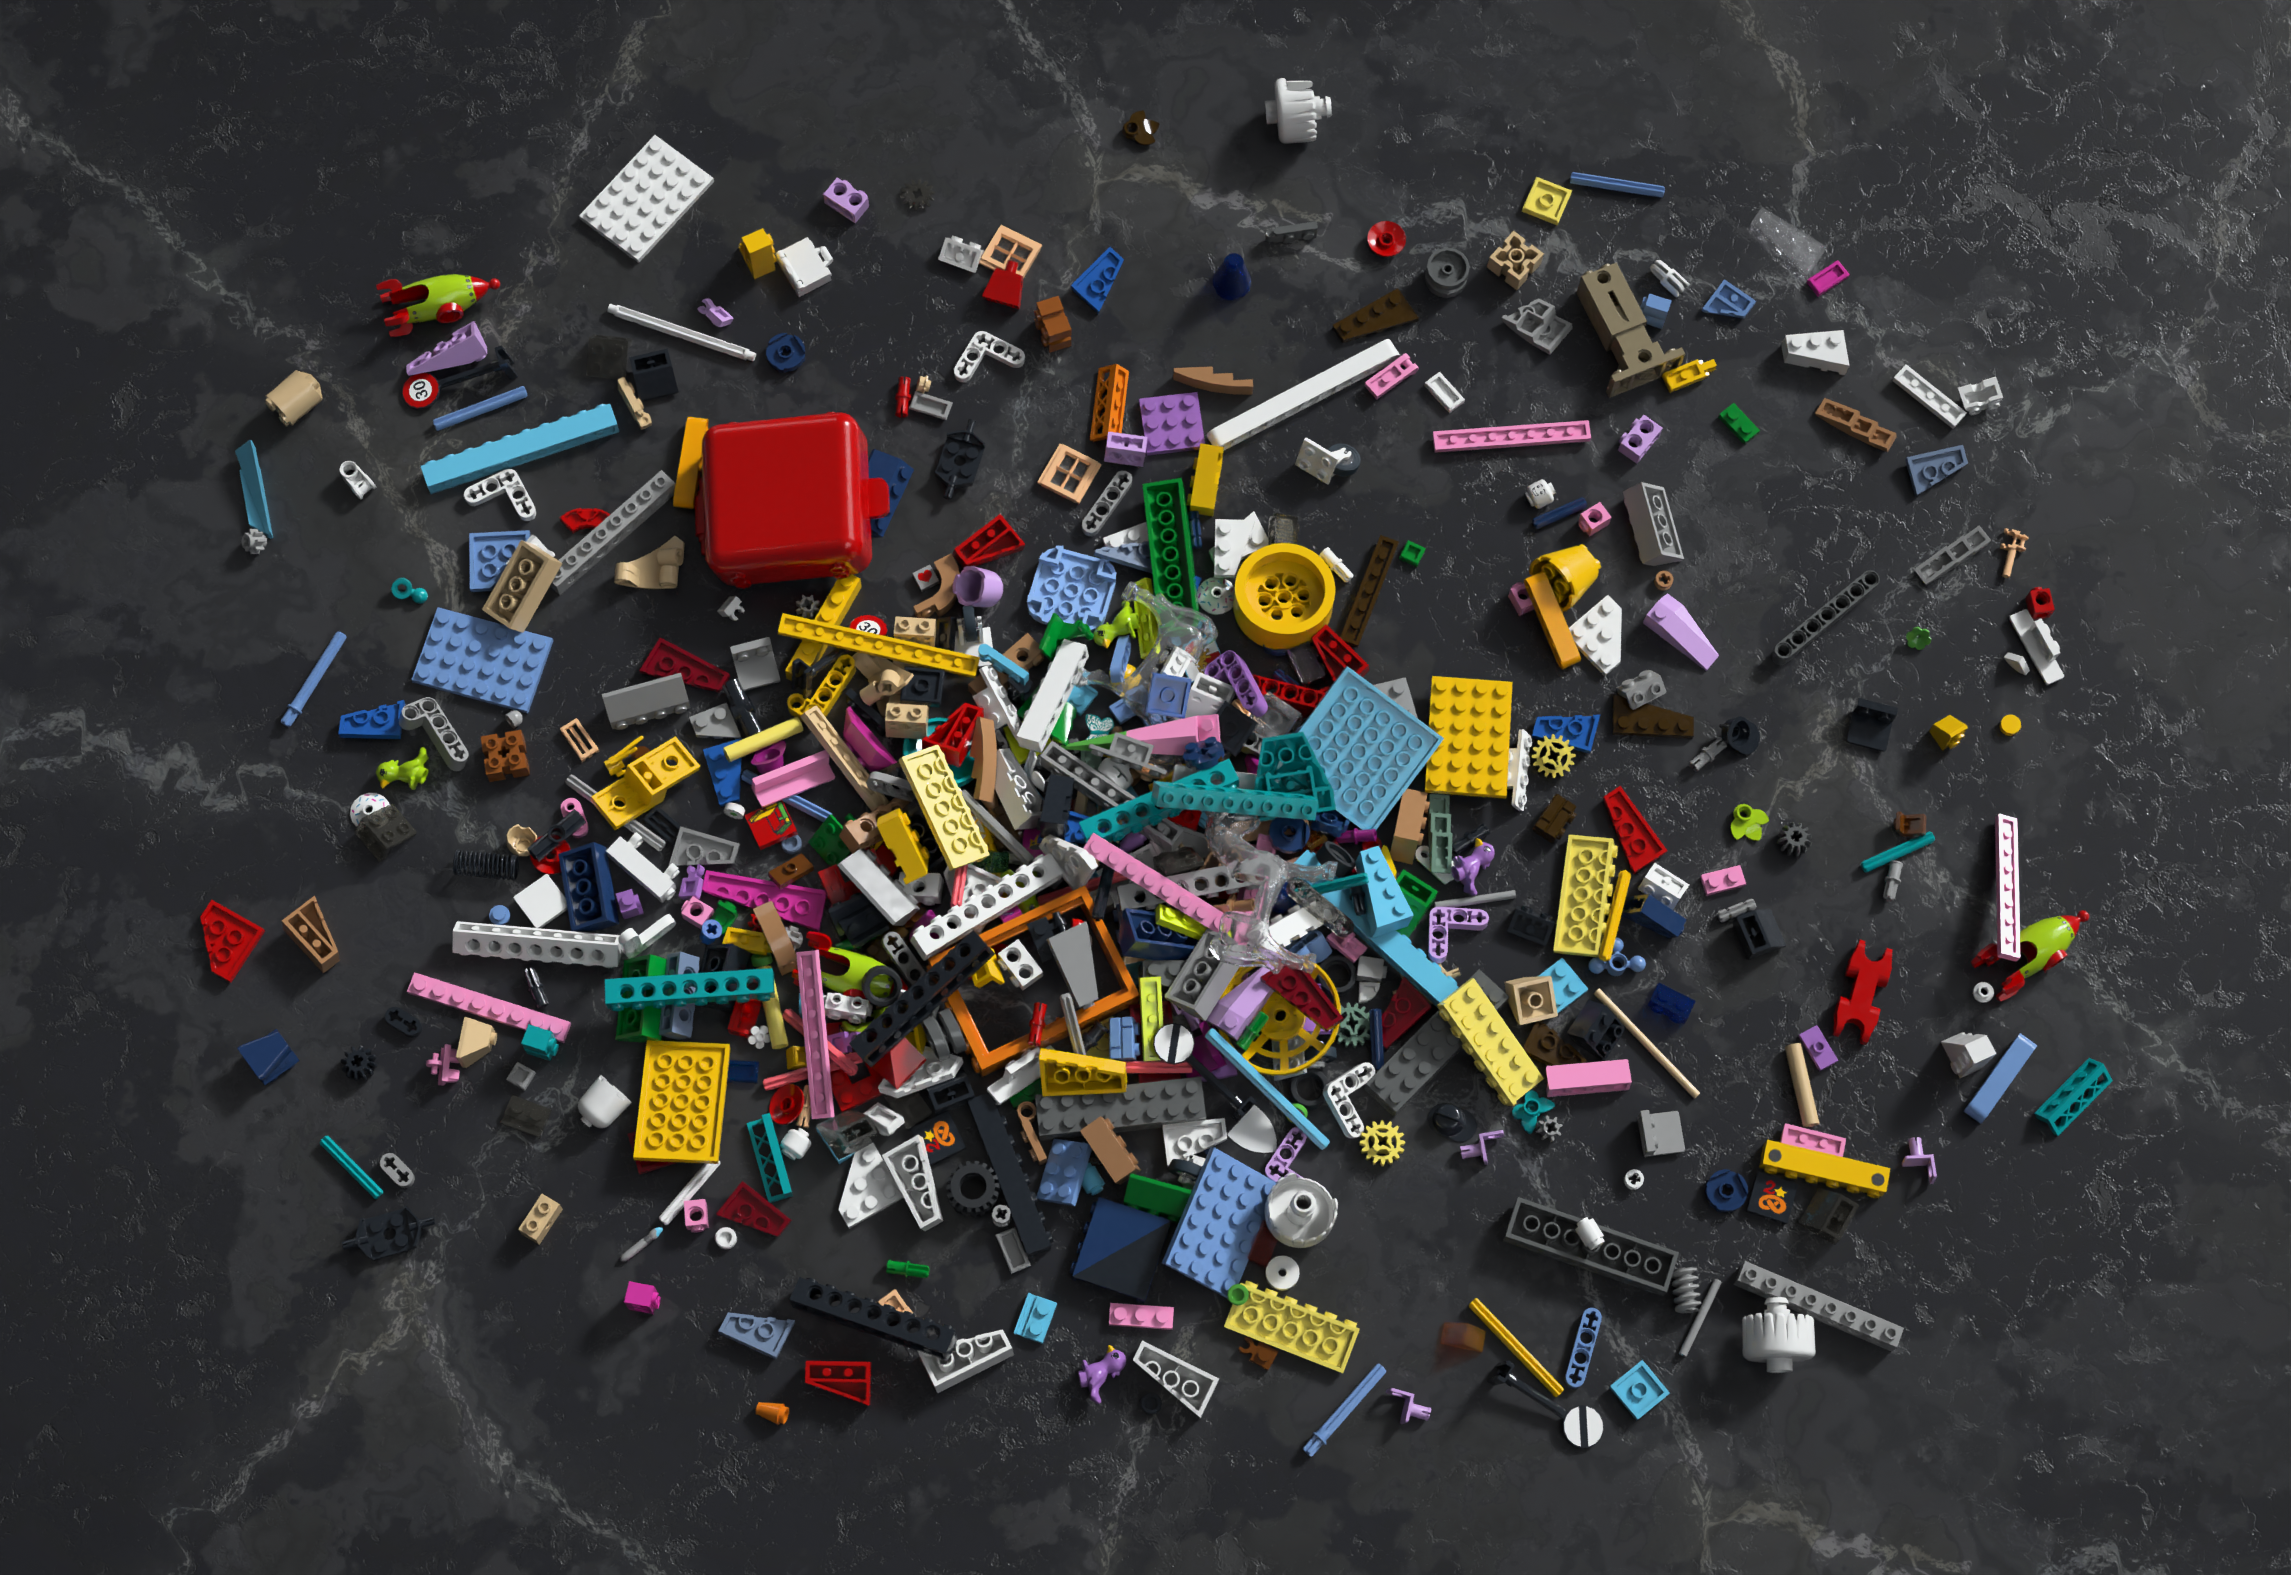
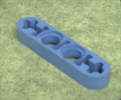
M1129 635L1118 637L1110 665L1112 683L1123 682L1131 653Z
M1588 1308L1584 1311L1578 1327L1565 1374L1566 1385L1573 1389L1579 1388L1584 1383L1602 1318L1601 1313L1596 1308ZM1591 1313H1594V1318L1597 1319V1321L1594 1320L1591 1324V1328H1595V1331L1590 1328H1583V1325L1587 1327L1589 1318L1586 1315L1589 1316ZM1584 1332L1589 1333L1592 1337V1341L1588 1344L1583 1343L1580 1339V1335ZM1576 1353H1583L1586 1356V1362L1583 1364L1577 1363L1575 1361ZM1576 1368H1583L1584 1371L1579 1370L1577 1375L1580 1381L1573 1384L1569 1376H1573Z

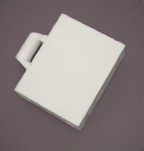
M808 237L775 254L777 263L798 297L831 281L832 275L827 266L832 263V256L825 246L815 248ZM819 253H821V255L823 256V258H824V260H825L824 262L822 261V259H821L820 256L818 255Z

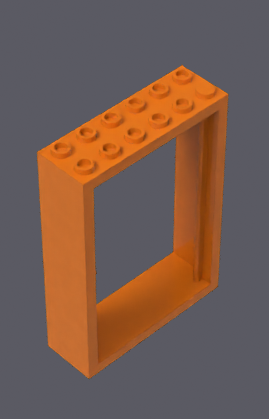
M1085 885L979 935L989 947H992L1027 931L1028 923L1044 917L1050 920L1055 912L1059 911L1060 914H1063L1081 906L1122 989L1094 1002L1095 1005L1087 1009L1081 1008L1075 1011L1080 1031L1095 1024L1094 1021L1096 1019L1102 1021L1129 1008V1005L1137 1004L1140 997L1103 920L1096 921V919H1092L1094 902ZM954 947L928 958L926 972ZM957 989L945 1000L944 1009L949 1008L966 1043L967 1050H965V1053L967 1055L971 1054V1065L975 1073H980L981 1077L1005 1067L1012 1060L1017 1061L1025 1051L1036 1048V1038H1034L1033 1046L1027 1044L1029 1039L1028 1033L988 1052L959 990ZM1057 1017L1056 1021L1045 1025V1029L1042 1030L1041 1046L1037 1047L1040 1049L1045 1048L1069 1036L1065 1017Z

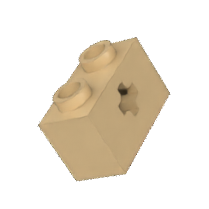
M541 1194L518 1230L522 1235L540 1245L563 1209L560 1204Z

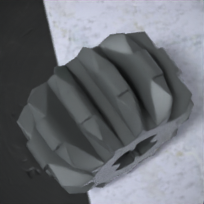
M1790 822L1789 826L1784 825L1782 831L1778 832L1780 838L1777 840V844L1783 845L1781 851L1788 850V856L1792 852H1794L1796 857L1800 855V852L1805 854L1807 848L1812 844L1809 841L1812 835L1806 834L1809 829L1808 827L1802 829V823H1799L1796 827L1794 822Z

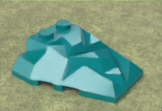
M1303 732L1262 738L1254 790L1312 795L1318 800L1316 813L1336 810L1333 788ZM1254 815L1255 822L1275 819V817Z

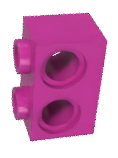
M629 1281L624 1303L629 1310L654 1314L655 1309L659 1308L661 1297L658 1296L659 1293L654 1286Z

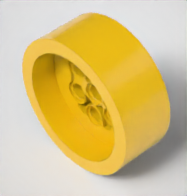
M1277 543L1258 549L1243 562L1236 576L1233 611L1239 627L1255 643L1261 646L1265 645L1264 647L1274 650H1295L1313 642L1312 637L1325 624L1328 625L1331 619L1335 598V582L1332 572L1319 555L1300 545ZM1291 582V583H1293L1294 585H1293V586H1288V585H1286V583ZM1272 585L1275 588L1268 589L1266 586ZM1304 596L1307 600H1301L1299 597ZM1285 599V600H1287L1288 602H1287V603H1281L1279 600ZM1266 602L1268 605L1262 606L1259 603ZM1297 613L1300 617H1294L1292 614ZM1281 616L1282 618L1280 620H1275L1272 617Z

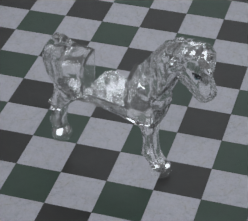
M1130 581L1121 598L1127 602L1138 601L1148 607L1154 614L1158 624V631L1153 648L1133 673L1123 679V682L1112 683L1110 676L1103 670L1098 669L1089 672L1080 667L1071 685L1081 688L1092 684L1109 689L1119 695L1126 706L1134 714L1144 719L1149 726L1179 720L1181 718L1144 712L1151 672L1159 673V665L1164 666L1169 656L1167 648L1196 664L1203 648L1217 638L1216 626L1211 618L1192 608L1172 604L1162 593L1154 596L1148 590L1139 588L1136 583ZM1201 633H1204L1206 635V638L1204 640ZM1151 754L1148 763L1167 770L1169 773L1174 770L1175 765H1182L1183 756Z
M1205 811L1208 818L1205 825L1204 838L1213 855L1231 873V878L1260 885L1255 896V906L1252 914L1240 911L1225 912L1220 920L1219 932L1209 944V950L1219 961L1231 965L1265 967L1275 974H1279L1283 966L1286 965L1291 970L1297 969L1312 974L1317 955L1308 953L1300 956L1282 947L1270 933L1269 918L1279 893L1287 880L1298 878L1314 884L1321 879L1333 881L1338 862L1327 861L1320 866H1305L1285 861L1271 852L1256 849L1242 839L1245 834L1259 827L1260 819L1257 815Z

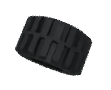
M966 1161L965 1165L959 1164L956 1170L953 1169L951 1171V1176L948 1177L946 1185L947 1196L951 1206L958 1213H963V1216L971 1215L976 1217L978 1214L983 1216L986 1211L990 1212L993 1205L997 1203L1000 1193L998 1177L994 1174L992 1168H988L987 1164H979V1161H974V1163ZM969 1179H978L985 1184L986 1190L978 1199H967L961 1194L962 1184Z

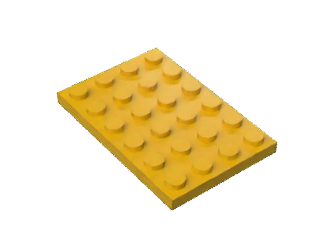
M1432 676L1429 727L1442 736L1444 740L1426 762V793L1506 799L1513 682Z
M647 1040L633 1155L634 1160L718 1164L730 1044Z

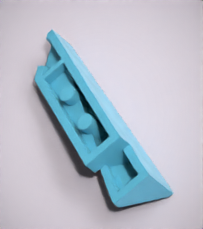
M249 440L235 450L242 469L239 471L250 527L258 529L271 539L273 534L261 469L258 463L256 448L252 440Z

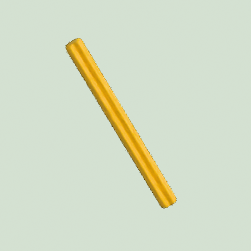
M1475 1298L1469 1304V1308L1554 1397H1558L1563 1392V1387L1479 1299Z

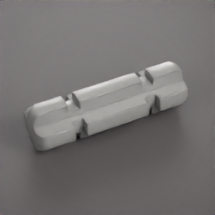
M1748 899L1744 903L1741 902L1728 907L1727 910L1718 911L1717 917L1720 922H1725L1729 918L1733 919L1736 916L1745 914L1747 911H1753L1757 906L1753 899Z

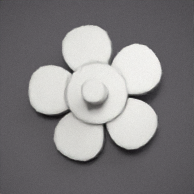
M762 1025L760 1028L753 1026L750 1029L753 1035L748 1037V1042L755 1044L756 1048L761 1049L764 1047V1042H770L767 1026Z

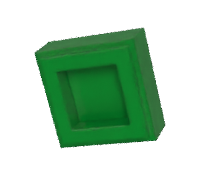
M1408 540L1399 559L1417 567L1426 548Z

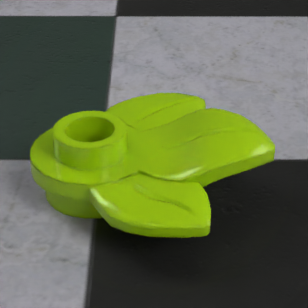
M1740 804L1733 813L1734 820L1731 823V832L1736 840L1745 835L1751 840L1759 841L1762 835L1761 825L1768 823L1769 818L1760 809H1752L1749 805ZM1740 812H1745L1747 817H1741Z

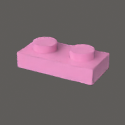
M1740 865L1700 876L1706 896L1746 885Z

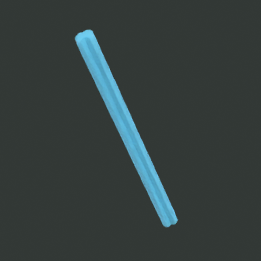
M1212 1028L1206 1033L1205 1038L1321 1150L1328 1146L1330 1141L1215 1029Z

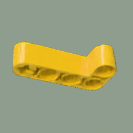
M842 655L837 659L811 700L808 698L804 699L803 695L798 693L790 695L787 700L790 714L804 722L800 716L817 705L826 717L856 672L853 657ZM833 680L841 681L839 685L830 684ZM823 696L830 697L826 702L820 701V698ZM796 702L802 704L799 708L792 707Z

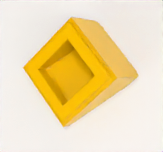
M792 1046L786 1050L787 1069L794 1070L807 1067L805 1047Z

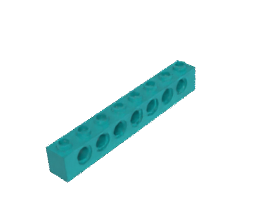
M1227 759L1211 768L1198 771L1172 783L1238 788L1239 777L1230 759ZM1213 780H1220L1222 783L1214 785L1211 782ZM1151 791L1080 821L1079 830L1086 843L1092 833L1097 834L1108 842H1116L1123 839L1129 833L1135 834L1142 831L1145 826L1150 824L1152 826L1157 825L1164 818L1169 816L1170 818L1176 817L1181 811L1186 809L1156 808L1155 804L1151 802ZM1140 811L1146 813L1144 817H1139L1136 814ZM1121 819L1128 821L1125 825H1120L1117 822ZM1102 827L1109 829L1106 833H1101L1098 830Z
M1154 781L1151 802L1157 807L1315 820L1318 804L1316 798L1307 794Z
M773 968L605 979V1004L612 1011H622L624 1008L632 1007L634 1010H641L645 1006H653V1008H664L666 1005L684 1007L689 1003H695L698 1006L707 1005V1002L727 1004L728 1001L737 1000L738 1003L749 1002V999L769 1001L770 998H775ZM754 982L758 984V987L755 990H749L747 988L750 983ZM730 984L738 986L733 992L726 990ZM710 985L717 987L713 993H707L706 988ZM688 987L696 988L693 994H686L685 990ZM673 988L675 991L672 995H664L666 989ZM650 989L654 991L653 995L650 997L643 996V993L646 990ZM624 992H633L630 998H622Z

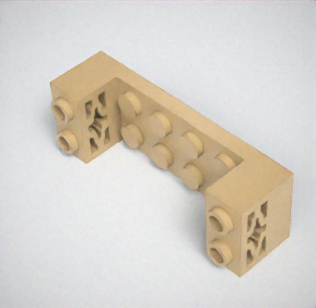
M895 617L894 638L935 647L936 619ZM893 660V664L903 670L904 667L927 668ZM900 689L889 696V703L886 706V737L923 739L927 736L930 707L927 705L900 704Z

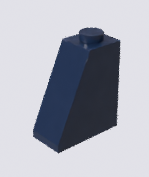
M1650 894L1628 897L1621 915L1666 938H1674L1681 935L1687 920Z

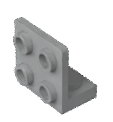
M769 637L730 647L737 676L744 691L780 682Z
M1649 1110L1640 1111L1637 1120L1644 1157L1685 1151L1678 1111L1650 1114Z

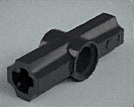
M736 678L726 682L722 686L731 704L732 714L740 723L746 737L764 731L755 714L756 709L751 699L747 697L739 679Z
M574 809L556 825L551 826L527 850L535 860L540 862L554 849L563 845L565 840L581 828L586 821ZM559 832L562 838L559 840L553 839L551 834Z

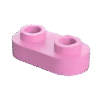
M568 798L562 802L561 812L564 818L572 811L567 809L568 806L574 805V809L583 816L586 823L571 835L575 838H581L587 834L589 826L580 802L575 798Z

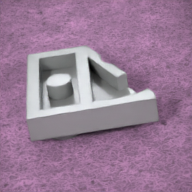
M727 702L689 717L697 738L713 737L714 739H723L724 737L735 738V740L741 738Z

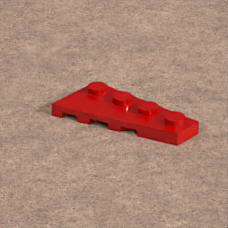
M1621 786L1603 797L1633 874L1667 853L1668 850Z

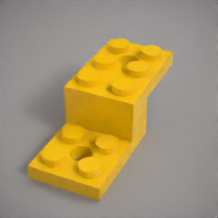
M675 736L628 764L623 778L591 796L590 801L613 829L617 830L663 802L667 789L699 771L700 765ZM674 760L677 765L670 766L666 761ZM617 800L622 801L625 806L618 807L614 802Z

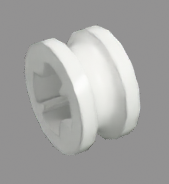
M1630 1170L1624 1177L1625 1186L1631 1190L1640 1188L1644 1182V1176L1639 1170ZM1633 1175H1636V1179H1639V1182H1636L1635 1185L1631 1184L1632 1180L1629 1181L1628 1179Z

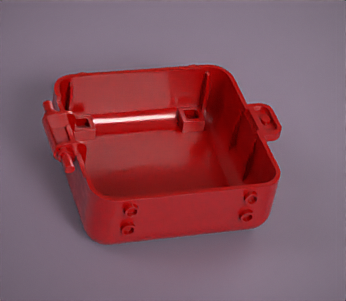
M827 412L825 414L729 422L727 424L715 425L706 431L702 439L703 478H699V491L697 496H695L696 537L701 542V555L705 556L708 566L723 583L737 588L751 587V584L833 576L837 579H844L852 574L864 571L869 566L872 559L871 519L883 518L889 513V486L882 478H869L867 439L852 416L842 412Z

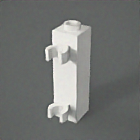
M637 832L628 842L619 837L606 850L608 857L661 903L665 900H670L676 892V886L672 879L679 874V868L672 863L662 873L636 850L643 843L642 837Z

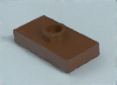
M801 853L769 871L768 877L781 890L814 871V866Z

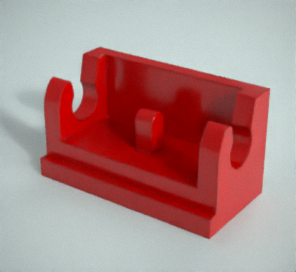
M749 999V1002L738 1003L736 1000L728 1026L729 1034L744 1038L753 1035L750 1029L756 1025L762 1001Z

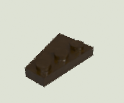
M1544 1020L1535 1022L1523 1047L1529 1057L1547 1066L1586 1063L1587 1060L1569 1043H1565L1553 1028L1550 1029L1543 1023Z

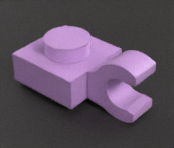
M709 298L702 300L706 308L700 306L698 311L706 314L714 325L722 327L731 324L734 318L721 306L716 307Z

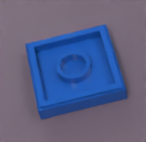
M1151 672L1144 712L1184 719L1192 679Z

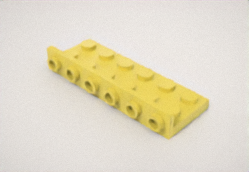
M939 745L901 757L899 763L949 870L952 871L976 861L980 862L990 855L988 847L979 833V828L971 816L970 808L964 801L962 791L957 786L953 772L949 769L945 755Z
M1568 836L1554 953L1599 958L1603 935L1607 927L1605 918L1609 916L1610 904L1607 903L1608 896H1612L1613 884H1610V879L1615 875V865H1612L1613 858H1617L1618 846H1615L1612 838Z
M1474 978L1469 979L1437 1005L1440 1010V1016L1451 1025V1032L1455 1037L1460 1038L1463 1043V1049L1467 1054L1472 1055L1475 1060V1066L1479 1071L1484 1072L1487 1077V1083L1498 1092L1499 1095L1497 1096L1502 1104L1507 1106L1516 1105V1101L1544 1079Z
M1246 1280L1245 1284L1240 1283L1248 1289L1249 1297L1242 1305L1232 1304L1224 1325L1225 1328L1344 1373L1360 1330L1356 1327L1357 1323L1348 1319L1341 1322L1336 1320L1337 1315L1327 1311L1323 1315L1316 1312L1317 1307L1305 1304L1304 1307L1297 1304L1298 1300L1288 1296L1282 1299L1277 1297L1278 1292L1266 1288L1264 1292L1257 1289L1258 1285Z

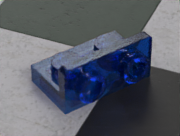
M1658 983L1647 1006L1651 1007V1010L1657 1014L1663 1013L1669 1016V1019L1675 1023L1685 1024L1696 1001Z

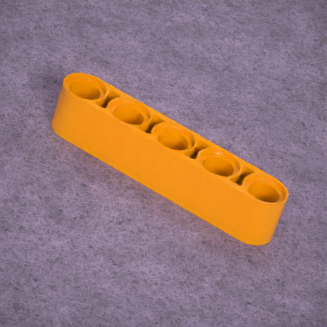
M687 418L673 498L674 507L694 509L695 496H697L702 468V439L708 430V419Z
M1539 572L1524 579L1526 591L1559 667L1564 669L1580 662L1579 651L1546 574Z

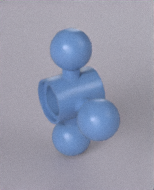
M1616 937L1610 961L1604 962L1596 957L1590 960L1588 967L1594 974H1599L1604 969H1607L1610 975L1620 976L1626 968H1631L1635 972L1644 970L1646 962L1641 956H1634L1628 961L1626 956L1620 953L1624 946L1623 941ZM1612 962H1620L1622 968H1615Z

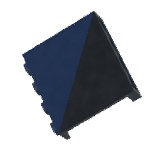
M1099 1197L1097 1203L1093 1202L1090 1214H1093L1091 1222H1086L1083 1234H1086L1084 1242L1080 1241L1076 1252L1080 1254L1078 1261H1073L1070 1273L1073 1274L1072 1280L1075 1281L1077 1278L1137 1298V1302L1145 1304L1171 1220Z

